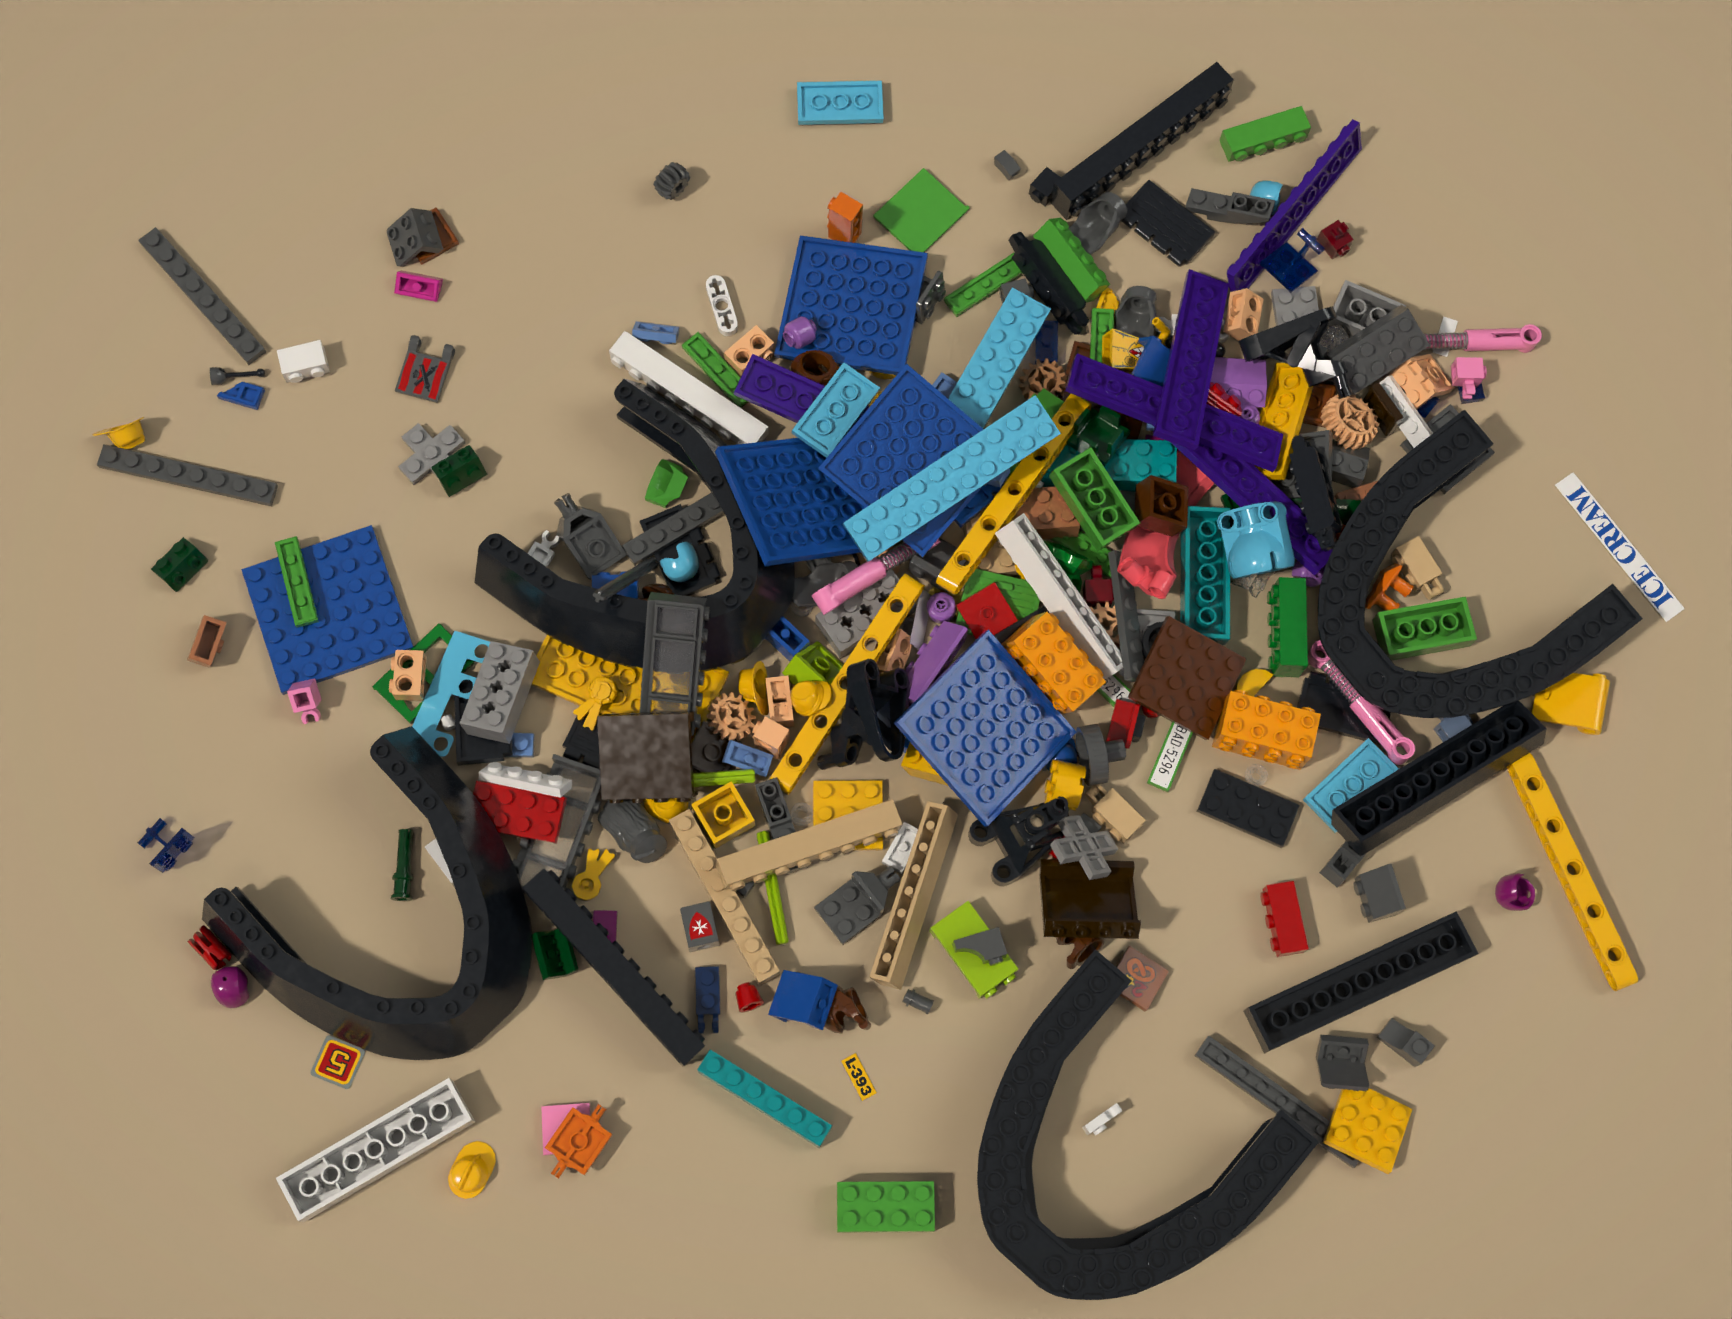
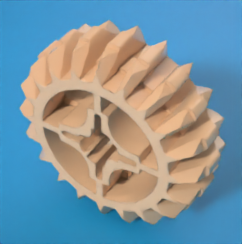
M1338 394L1330 398L1323 407L1320 417L1323 420L1321 426L1333 433V439L1337 441V445L1343 444L1345 449L1352 448L1353 450L1361 449L1373 441L1378 432L1377 427L1379 423L1376 422L1378 416L1373 414L1374 409H1370L1368 403L1362 401V397L1356 398L1355 394L1339 399Z

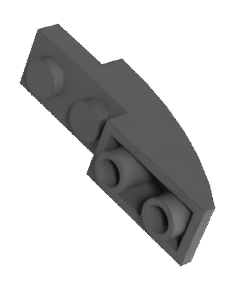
M1191 188L1185 207L1190 212L1207 215V220L1227 223H1261L1270 220L1275 200L1233 192L1232 196Z
M777 777L756 784L755 788L772 838L776 839L796 832ZM798 866L789 868L790 871L786 874L797 871L802 868H798Z

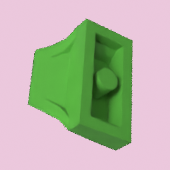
M661 459L648 485L645 501L666 508L670 501L680 498L688 476L683 472V467Z

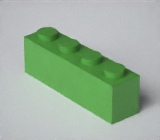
M1299 106L1222 131L1219 141L1228 162L1234 160L1242 161L1253 154L1261 155L1272 148L1280 149L1288 143L1304 141L1310 132L1311 126L1303 107Z
M1061 217L1049 219L1033 235L1035 239L1042 241L1086 302L1094 301L1110 285L1105 273L1096 266L1093 257L1084 250L1079 238L1073 235L1068 223L1061 219Z

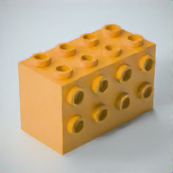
M1044 612L1032 616L1001 645L1051 701L1056 710L1061 714L1075 711L1106 681L1103 679L1102 671L1097 666H1092L1088 661L1089 656L1081 648L1078 649L1073 643L1074 638L1067 631H1063L1058 625L1060 622L1052 613Z
M1242 690L1230 691L1217 721L1212 747L1301 770L1312 758L1321 714L1308 707H1302L1301 709L1292 707L1293 705L1289 702H1273L1266 696L1253 697Z

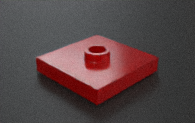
M995 582L956 604L957 609L975 639L986 630L995 635L1018 621Z

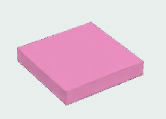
M590 1103L541 1106L544 1156L554 1155L545 1149V1146L572 1107L582 1114L591 1116Z

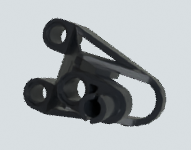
M1333 306L1315 311L1238 341L1245 362L1273 358L1287 363L1291 367L1302 368L1308 387L1333 379L1339 399L1353 395L1345 375L1348 373L1345 362L1324 359L1319 347V342L1329 322L1337 318ZM1292 347L1290 354H1287L1285 351Z
M866 659L848 666L846 705L842 713L843 720L841 724L835 725L831 729L832 753L820 755L817 758V761L824 760L817 763L821 770L836 765L838 767H845L853 764L858 758L863 742L871 745L877 757L884 762L893 761L902 756L905 736L896 727L894 722L908 709L909 679L904 669L896 668L879 674L877 663L872 659ZM888 701H890L891 728L881 721L876 713Z
M1059 796L1058 799L1055 798L1046 804L1041 803L1035 806L1001 812L989 826H983L979 820L972 823L968 832L970 842L975 846H984L996 840L1005 858L995 863L991 871V879L994 884L1004 887L1017 881L1051 849L1050 844L1055 839H1061L1064 836L1062 830L1052 834L1051 829L1063 821L1065 817L1069 816L1068 801L1066 798ZM1034 817L1039 818L1042 821V826L1034 827L1030 819ZM1012 825H1015L1025 843L1022 847H1020L1010 829ZM982 828L986 831L987 836L979 838L975 835L974 830ZM1042 848L1028 863L1025 864L1028 853L1030 851ZM1000 868L1007 869L1009 877H999L997 870Z

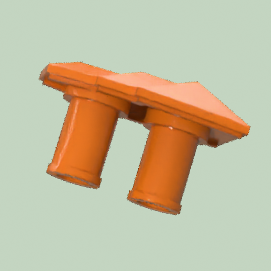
M1394 563L1380 571L1378 579L1373 584L1372 591L1366 598L1365 608L1370 609L1376 604L1385 611L1399 608L1400 604L1387 596L1385 591L1390 586L1402 594L1403 597H1407L1414 586L1398 576L1403 567L1402 565Z

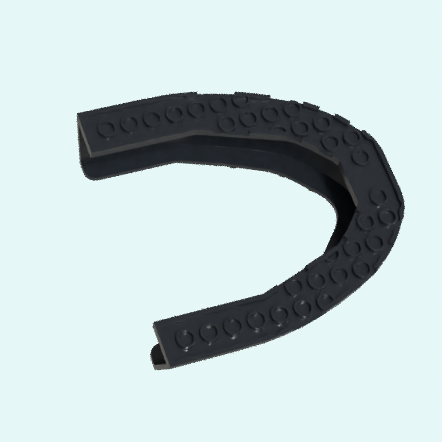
M623 379L614 391L616 400L624 406L617 413V418L696 472L716 498L727 517L732 538L733 574L729 583L722 590L700 597L707 598L706 606L710 607L709 621H705L704 628L708 629L707 643L703 642L702 649L707 651L706 662L701 664V671L714 670L727 664L733 665L747 658L758 648L790 607L795 590L794 562L770 566L764 565L715 454L717 447L728 445L706 426L645 384ZM494 533L489 535L479 545L474 581L477 586L534 627L567 646L570 645L615 664L632 668H643L648 601L615 594L607 600L597 603L595 601L596 598L593 596V592L597 589L562 579L500 534ZM658 607L657 631L694 635L695 611ZM656 640L654 670L667 672V674L691 672L693 644Z
M1463 410L1396 462L1371 488L1339 536L1336 547L1333 548L1324 568L1319 590L1318 631L1320 641L1328 657L1366 701L1383 710L1412 717L1453 718L1498 708L1527 698L1571 675L1643 619L1616 586L1611 584L1536 644L1515 653L1446 673L1414 672L1394 665L1364 627L1367 593L1387 551L1412 511L1471 467L1475 459L1494 444L1466 410Z
M411 726L383 734L371 746L370 755L428 819L457 892L463 914L464 938L460 973L456 983L448 992L431 998H384L369 994L308 965L239 887H235L231 891L222 887L216 888L204 898L202 920L270 994L307 1022L334 1037L381 1056L406 1060H434L451 1058L468 1052L477 1046L518 1006L527 988L529 969L531 967L532 927L531 917L529 916L516 868L489 815L458 775Z
M1096 949L1038 1016L1013 1054L1001 1079L987 1118L978 1154L977 1170L978 1197L982 1220L993 1245L1044 1291L1054 1296L1076 1300H1104L1137 1294L1172 1279L1201 1263L1240 1234L1257 1218L1319 1143L1284 1111L1279 1110L1273 1119L1265 1121L1210 1188L1166 1214L1127 1233L1113 1237H1057L1039 1220L1036 1209L1032 1160L1040 1126L1064 1060L1132 982L1131 979Z

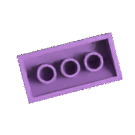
M1215 357L1211 382L1220 384L1230 396L1235 395L1241 401V404H1251L1255 407L1265 408L1267 391L1266 360L1256 359L1245 362L1243 358Z
M943 621L940 626L936 625L930 633L931 640L928 644L923 643L917 653L919 655L916 662L911 661L905 670L910 687L908 708L945 672L966 640L968 632L966 627Z

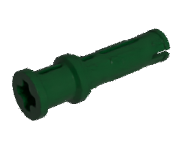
M408 829L398 830L396 872L392 876V880H394V893L391 895V900L411 901L410 889L411 881H413L414 877L410 871L414 831L409 830L408 832Z

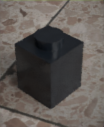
M1046 167L1030 184L1029 195L1032 200L1046 206L1050 202L1054 182L1061 177Z

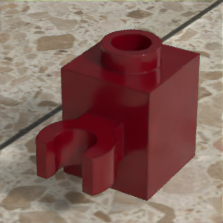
M1339 220L1321 230L1317 241L1331 259L1338 255L1340 257L1346 255L1351 250L1350 246L1354 240L1348 233V226L1345 222L1341 223Z
M1101 565L1092 566V580H1085L1082 586L1083 599L1092 608L1097 603L1104 607L1106 602L1111 607L1114 600L1112 579H1102Z

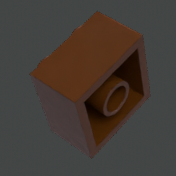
M1153 475L1136 484L1135 516L1140 522L1138 527L1171 537L1186 529L1188 521V487Z

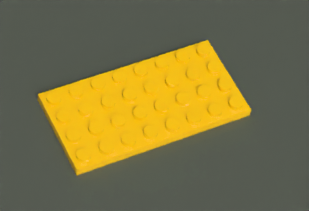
M546 635L536 655L540 663L532 682L533 686L580 706L591 698L589 686L595 678L609 677L617 684L618 694L612 703L602 705L600 714L640 713L643 668H632L605 661L600 657L583 652L570 645L567 646ZM720 667L705 671L703 686L699 685V693H703L702 706L698 707L697 714H701V721L707 722L708 718H706V715L710 712L707 708L712 704L711 701L719 697L729 676V671ZM654 670L652 691L689 695L691 672L667 674V672ZM651 700V712H686L688 710V704Z

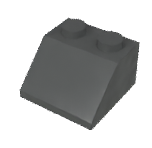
M1333 439L1332 481L1352 488L1359 487L1365 477L1370 448L1345 449L1343 444L1337 445V441Z
M1392 863L1359 874L1354 878V890L1357 895H1360L1362 901L1360 906L1364 918L1367 917L1368 923L1396 916L1406 909Z

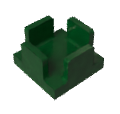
M1102 406L1100 412L1093 408L1091 411L1086 408L1074 423V432L1067 440V445L1080 453L1091 447L1105 467L1129 436L1130 430L1121 425V415L1111 409Z

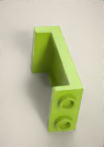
M967 901L933 925L929 932L934 939H938L976 991V996L979 999L983 996L988 999L998 991L996 989L1001 983L1007 985L1016 978L1015 973L1018 971V967L1008 954L1003 958L1004 962L990 966L989 963L983 964L982 959L975 954L969 952L955 953L952 945L954 940L990 930L970 902Z

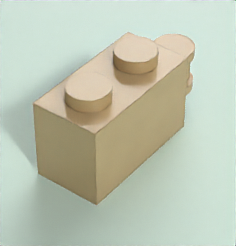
M1419 536L1402 544L1391 554L1393 564L1397 563L1403 566L1401 572L1404 575V580L1414 586V592L1421 589L1428 600L1444 592L1438 580L1443 573ZM1432 584L1434 588L1430 589L1428 585Z
M1100 784L1093 785L1084 794L1094 805L1091 810L1093 819L1100 825L1104 824L1110 830L1109 834L1117 842L1121 841L1124 844L1146 821L1113 788L1107 792ZM1098 793L1103 796L1100 801L1095 798Z

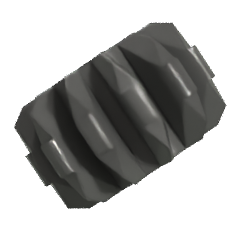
M671 162L669 165H665L663 170H660L659 175L655 177L656 180L653 185L660 196L672 200L675 196L678 197L684 191V188L688 186L687 182L690 180V176L682 165Z

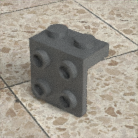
M410 208L387 229V236L397 266L403 267L421 251L439 253L443 250L432 211Z
M937 271L933 279L924 276L921 295L916 303L917 315L915 321L923 324L925 319H929L932 316L937 301L940 302L945 296L943 272Z
M939 538L941 542L927 551L923 557L919 554L913 556L908 571L914 576L930 582L935 588L948 592L936 584V579L957 550V547ZM962 560L958 564L964 566L966 560Z
M1320 1035L1316 1061L1320 1082L1323 1087L1354 1091H1367L1369 1089L1365 1067L1369 1046L1368 1039Z

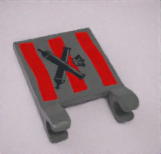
M412 335L395 392L438 403L450 363L455 355V349L452 345L446 344L443 349L442 359L418 353L422 341L419 336Z

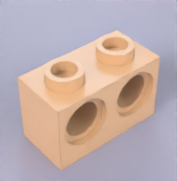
M1248 288L1230 292L1223 332L1237 341L1258 333L1263 298Z
M756 325L724 352V360L741 377L752 354L766 360L772 358L775 351L774 342ZM756 344L764 345L762 349L754 348ZM740 358L748 359L746 363H739L737 360Z
M902 629L897 630L876 662L879 674L896 668H905L913 645L910 644L911 636Z
M395 651V657L391 658V671H394V677L389 681V692L392 693L396 700L424 701L427 659L424 651ZM405 661H414L410 668H403ZM404 683H412L409 690H401V686Z
M788 675L765 678L770 719L784 727L794 726Z
M766 716L762 722L758 721L752 731L754 733V747L774 755L773 757L776 759L780 758L790 741L789 729Z

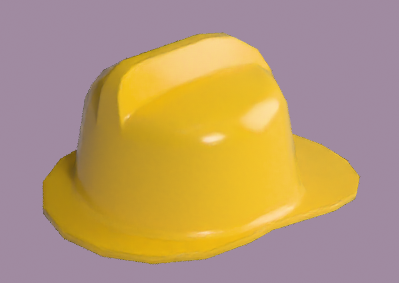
M144 417L129 424L98 431L92 435L106 434L115 446L123 449L133 448L145 441L140 422Z
M757 661L754 668L739 672L738 687L742 697L747 701L755 702L760 713L766 716L769 713L765 679L767 678V671L764 663Z
M480 1141L471 1142L459 1152L448 1176L449 1187L458 1197L465 1199L473 1198L484 1189L496 1163L495 1153L488 1144Z

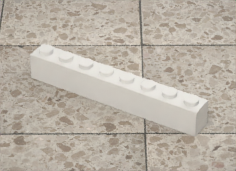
M624 331L609 350L611 362L620 369L623 367L628 370V373L634 379H641L647 383V387L655 392L659 391L665 395V399L683 407L682 410L690 416L695 415L701 419L700 422L707 428L713 427L719 431L718 434L725 440L730 439L736 445L763 442L769 435L767 425L628 332Z
M1023 513L998 530L995 535L999 542L1004 546L1012 561L1018 566L1026 581L1036 592L1039 600L1045 605L1049 613L1056 616L1060 622L1058 625L1062 630L1072 635L1074 638L1073 643L1077 648H1081L1089 656L1088 661L1092 666H1097L1102 671L1103 679H1107L1123 668L1121 652L1026 515Z

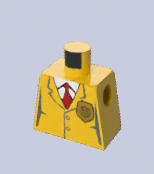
M1112 328L1102 336V363L1131 374L1144 350V346L1138 342V337Z

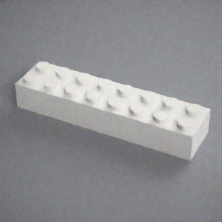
M448 1078L283 1173L276 1180L297 1220L305 1222L474 1124L475 1120L455 1083Z

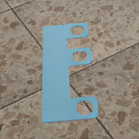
M454 631L412 725L441 757L449 753L454 738L450 734L436 730L451 694L469 699L472 690L469 693H462L459 690V685L463 680H470L474 686L476 677L461 673L467 659L483 663L484 657H476L475 649L478 645L484 644L489 647L490 641L458 631ZM439 737H445L448 741V745L443 751H437L434 748V741Z

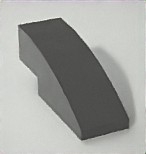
M1345 840L1319 873L1338 888L1366 854L1360 857Z

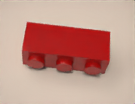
M1294 881L1266 885L1262 889L1263 892L1260 893L1262 905L1266 906L1268 915H1265L1267 928L1271 929L1273 938H1270L1272 951L1276 952L1277 957L1306 952L1309 948Z

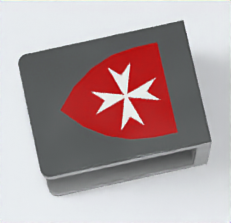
M710 902L694 904L680 909L690 952L720 946Z

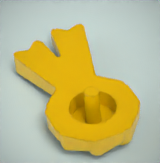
M609 677L595 678L589 686L591 698L573 711V714L577 715L578 720H582L588 714L583 727H589L591 731L595 729L597 716L600 714L602 705L612 703L618 694L617 684Z
M590 848L588 849L586 871L576 875L572 883V889L577 898L589 901L598 896L601 889L599 876L615 858V854L609 853L606 849L598 860L599 849L594 851Z

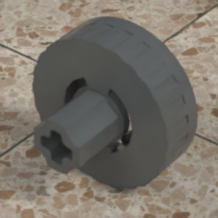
M1097 724L1077 727L1076 749L1079 765L1086 766L1085 783L1087 786L1107 783L1109 779L1108 763L1125 760L1126 749L1124 741L1118 739L1104 742L1102 732Z

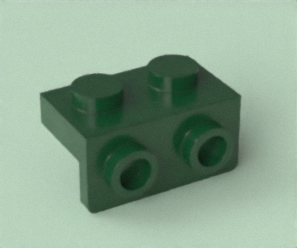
M470 445L458 450L431 467L448 497L488 475L479 457Z
M183 537L156 562L151 570L175 592H178L208 562V559Z
M558 929L536 932L531 935L543 980L566 977L578 971L572 944Z

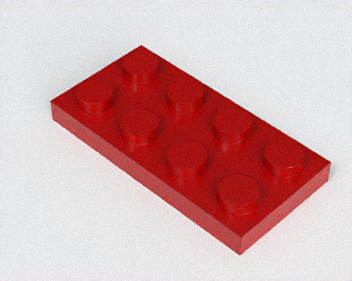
M476 781L473 794L489 815L498 833L557 844L567 802L566 797L562 796L559 798L518 788Z

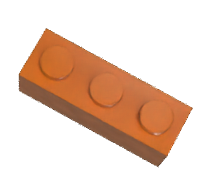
M840 192L836 198L833 197L827 207L829 209L827 216L829 219L827 225L828 237L832 240L855 243L862 233L863 204Z

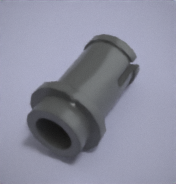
M908 989L902 1002L906 1003L907 1007L910 1005L928 1014L934 1000L916 993L915 989Z

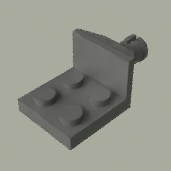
M567 493L561 496V500L558 498L554 502L562 513L556 535L565 542L590 580L592 575H597V573L604 571L627 554L601 513L577 506L572 500L571 495Z
M888 866L886 870L877 876L874 873L855 871L848 882L814 907L842 945L883 915L889 888L901 881L898 874H894L895 870L891 866Z

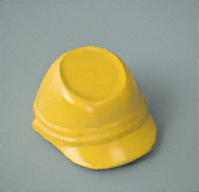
M802 681L797 683L791 690L793 708L802 716L813 715L825 708L831 700V686L825 681Z
M668 798V802L661 803L654 802V799H646V802H644L645 810L651 816L665 823H669V819L688 810L689 802H677V798Z

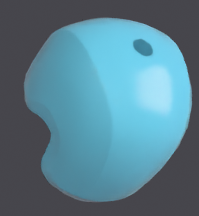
M1259 181L1251 189L1250 195L1275 200L1274 209L1271 214L1274 215L1278 209L1280 190L1283 184L1274 181Z
M682 542L677 545L678 558H663L660 560V565L665 575L675 582L688 581L698 571V556L694 547L689 542Z

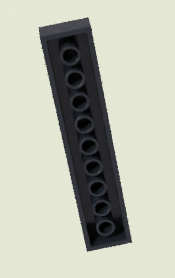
M1218 62L1214 63L1055 181L1050 203L1066 220L1072 216H1078L1084 205L1095 201L1102 193L1110 192L1118 181L1126 180L1137 167L1138 169L1142 168L1149 158L1153 155L1155 157L1158 156L1165 146L1169 143L1171 145L1174 144L1181 134L1185 131L1187 133L1190 132L1200 120L1205 121L1209 118L1213 110L1216 108L1221 109L1228 102V95L1232 91L1231 87L1234 79Z
M1520 701L1504 705L1332 810L1331 825L1361 857L1543 745L1547 728Z
M543 868L522 887L524 892L683 1067L705 1047L702 1043L705 1038L697 1029L693 1032L686 1025L689 1022L688 1019L680 1011L676 1014L671 1009L673 1003L664 993L660 996L654 990L657 985L649 976L642 977L639 973L640 966L632 958L627 960L623 956L625 950L616 940L611 942L607 938L609 935L608 931L601 923L594 924L591 920L593 918L591 912L584 905L579 907L575 903L577 897L568 887L563 889L559 885L561 883L560 878L552 870L547 872Z
M1456 911L1260 1001L1243 1011L1265 1054L1466 961L1479 953Z

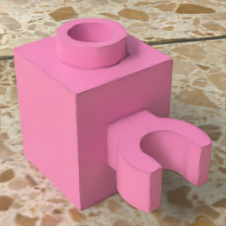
M1456 357L1451 365L1452 386H1463L1462 398L1472 399V395H1475V386H1479L1483 379L1486 378L1487 369L1486 366H1483V358Z
M315 678L293 683L287 691L293 712L303 711L301 720L304 724H307L309 721L308 714H312L316 722L319 721L321 714L316 707L322 699Z

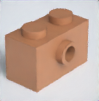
M204 615L187 661L209 668L212 665L216 652L220 653L223 647L224 640H221L227 622Z

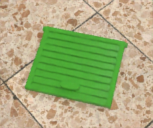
M923 168L880 208L873 217L909 251L925 252L970 207L960 202Z
M976 569L964 585L961 601L995 582L1018 621L1036 611L1039 607L1040 600L1036 592L1023 579ZM958 611L956 624L966 627L968 629L967 634L973 635Z

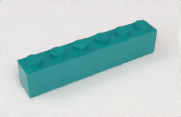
M712 1050L708 1051L697 1069L698 1073L818 1148H820L832 1128V1125Z

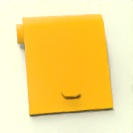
M1572 673L1561 681L1535 694L1532 714L1539 721L1574 726L1582 733L1599 735L1602 729L1610 681L1603 674L1585 675Z

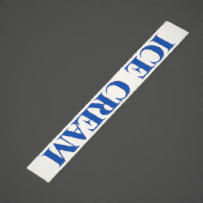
M1574 472L1555 484L1561 494L1666 622L1685 609Z

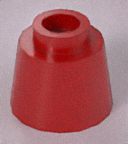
M746 982L737 987L738 990L735 995L739 1012L752 1011L764 1004L755 985Z

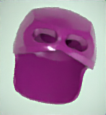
M1508 874L1501 877L1497 882L1495 897L1503 908L1511 911L1528 910L1532 906L1535 899V889L1527 879L1522 878L1524 874Z
M229 966L213 973L211 988L215 998L222 1006L237 1008L247 1002L249 998L248 978L242 969L237 966Z

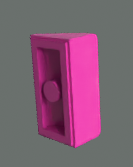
M401 270L396 275L394 294L438 302L443 278Z

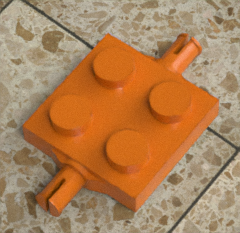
M598 1104L591 1116L582 1114L572 1107L545 1146V1149L553 1153L559 1161L551 1172L552 1175L559 1179L566 1167L574 1168L584 1176L612 1137V1134L602 1128L598 1122L607 1109Z

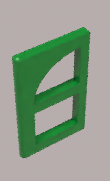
M438 623L411 650L424 651L425 653L440 638L448 645L452 635ZM467 659L461 673H465L476 661ZM405 661L403 668H410L414 661ZM426 668L425 681L431 685L434 675ZM390 669L372 687L411 724L415 721L423 701L411 711L404 700H396L392 693L389 692V681L394 677V671Z

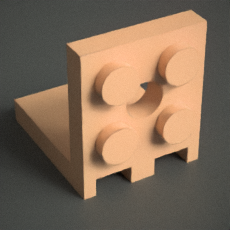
M1430 354L1411 357L1389 374L1404 389L1405 394L1416 410L1432 397L1449 394L1455 389Z

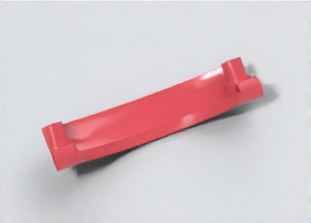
M1177 449L1176 483L1188 487V506H1196L1215 483ZM1137 526L1127 533L1117 571L1132 586H1138L1147 595L1165 599L1177 578L1174 567V551L1180 532L1171 537Z

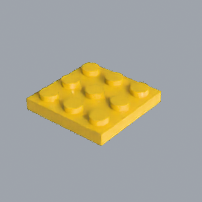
M813 781V826L883 803L882 781ZM883 836L876 838L877 841L867 846H864L863 843L856 845L854 850H883Z
M1370 1088L1367 1091L1341 1089L1323 1143L1389 1174L1392 1172L1412 1109Z

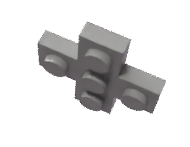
M418 423L402 436V440L410 447L414 454L398 467L410 482L415 485L428 473L432 472L435 475L431 467L452 455L465 444V441L451 425L432 438Z
M1080 815L1065 817L1058 824L1065 838L1055 839L1050 844L1060 864L1079 861L1089 880L1107 877L1112 871L1103 856L1114 855L1118 850L1108 830L1090 833Z

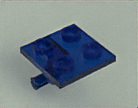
M1304 228L1297 233V236L1305 242L1299 253L1286 242L1260 263L1290 293L1318 272L1304 258L1309 248L1311 247L1318 255L1325 249L1317 241V237L1311 236Z
M159 818L151 828L148 827L145 830L147 833L137 843L145 849L155 838L165 846L149 863L163 873L165 870L169 871L177 862L176 858L181 852L185 853L192 846V840L195 837L181 828L166 843L159 837L158 833L167 823Z

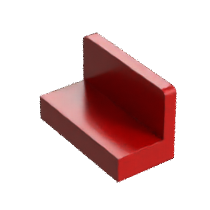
M1116 699L1106 742L1122 739L1125 748H1130L1140 704Z

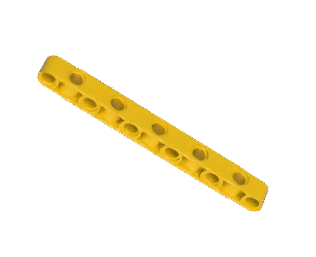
M1074 394L1068 396L1052 418L1061 434L1021 460L936 579V584L954 595L960 592L998 540L995 533L1011 522L1064 449L1067 440L1074 432L1076 420L1086 408L1091 409L1092 404ZM1061 422L1070 423L1068 426L1060 425ZM1043 456L1045 459L1038 461L1035 457ZM1013 490H1017L1020 492L1018 495L1010 494V492ZM987 525H992L995 527L991 531L984 529V527ZM962 560L969 562L966 566H961L958 563Z
M905 573L898 581L831 683V700L829 704L808 718L771 775L770 779L777 777L781 791L789 795L831 733L832 727L837 724L842 716L846 705L847 689H842L841 683L847 678L848 666L866 659H872L877 662L923 592L925 585ZM901 602L903 609L900 612H893L891 610L893 603ZM870 640L878 642V647L874 651L866 649V645ZM823 716L826 717L827 725L823 728H818L816 726L817 719ZM800 755L802 763L797 767H793L791 765L792 757Z
M1528 753L1507 766L1506 769L1610 987L1614 991H1619L1638 983L1637 972L1628 956L1626 948L1533 756ZM1527 781L1533 783L1534 791L1527 787ZM1547 823L1554 826V833L1547 829ZM1567 865H1570L1574 868V875H1571L1567 871ZM1588 907L1595 911V918L1589 916L1587 912ZM1609 950L1614 952L1616 956L1615 961H1612L1609 958Z

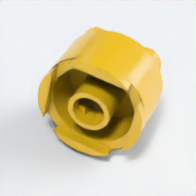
M1052 760L1050 766L1051 779L1046 780L1044 793H1046L1044 803L1046 804L1055 798L1058 799L1060 796L1068 801V810L1076 811L1084 789L1081 778L1085 779L1086 766L1061 760Z

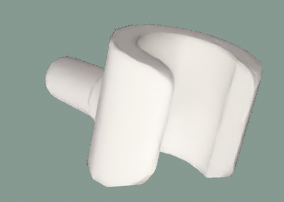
M451 714L441 718V724L446 731L455 729V720Z

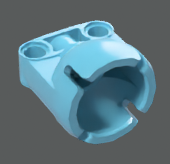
M1264 502L1229 510L1218 517L1217 525L1222 533L1228 569L1233 579L1248 577L1251 574L1269 573L1294 566L1295 557L1286 521V507L1283 503ZM1272 506L1275 508L1276 512L1274 517L1270 515V509ZM1230 517H1232L1234 520V524L1232 527L1229 525L1228 521Z

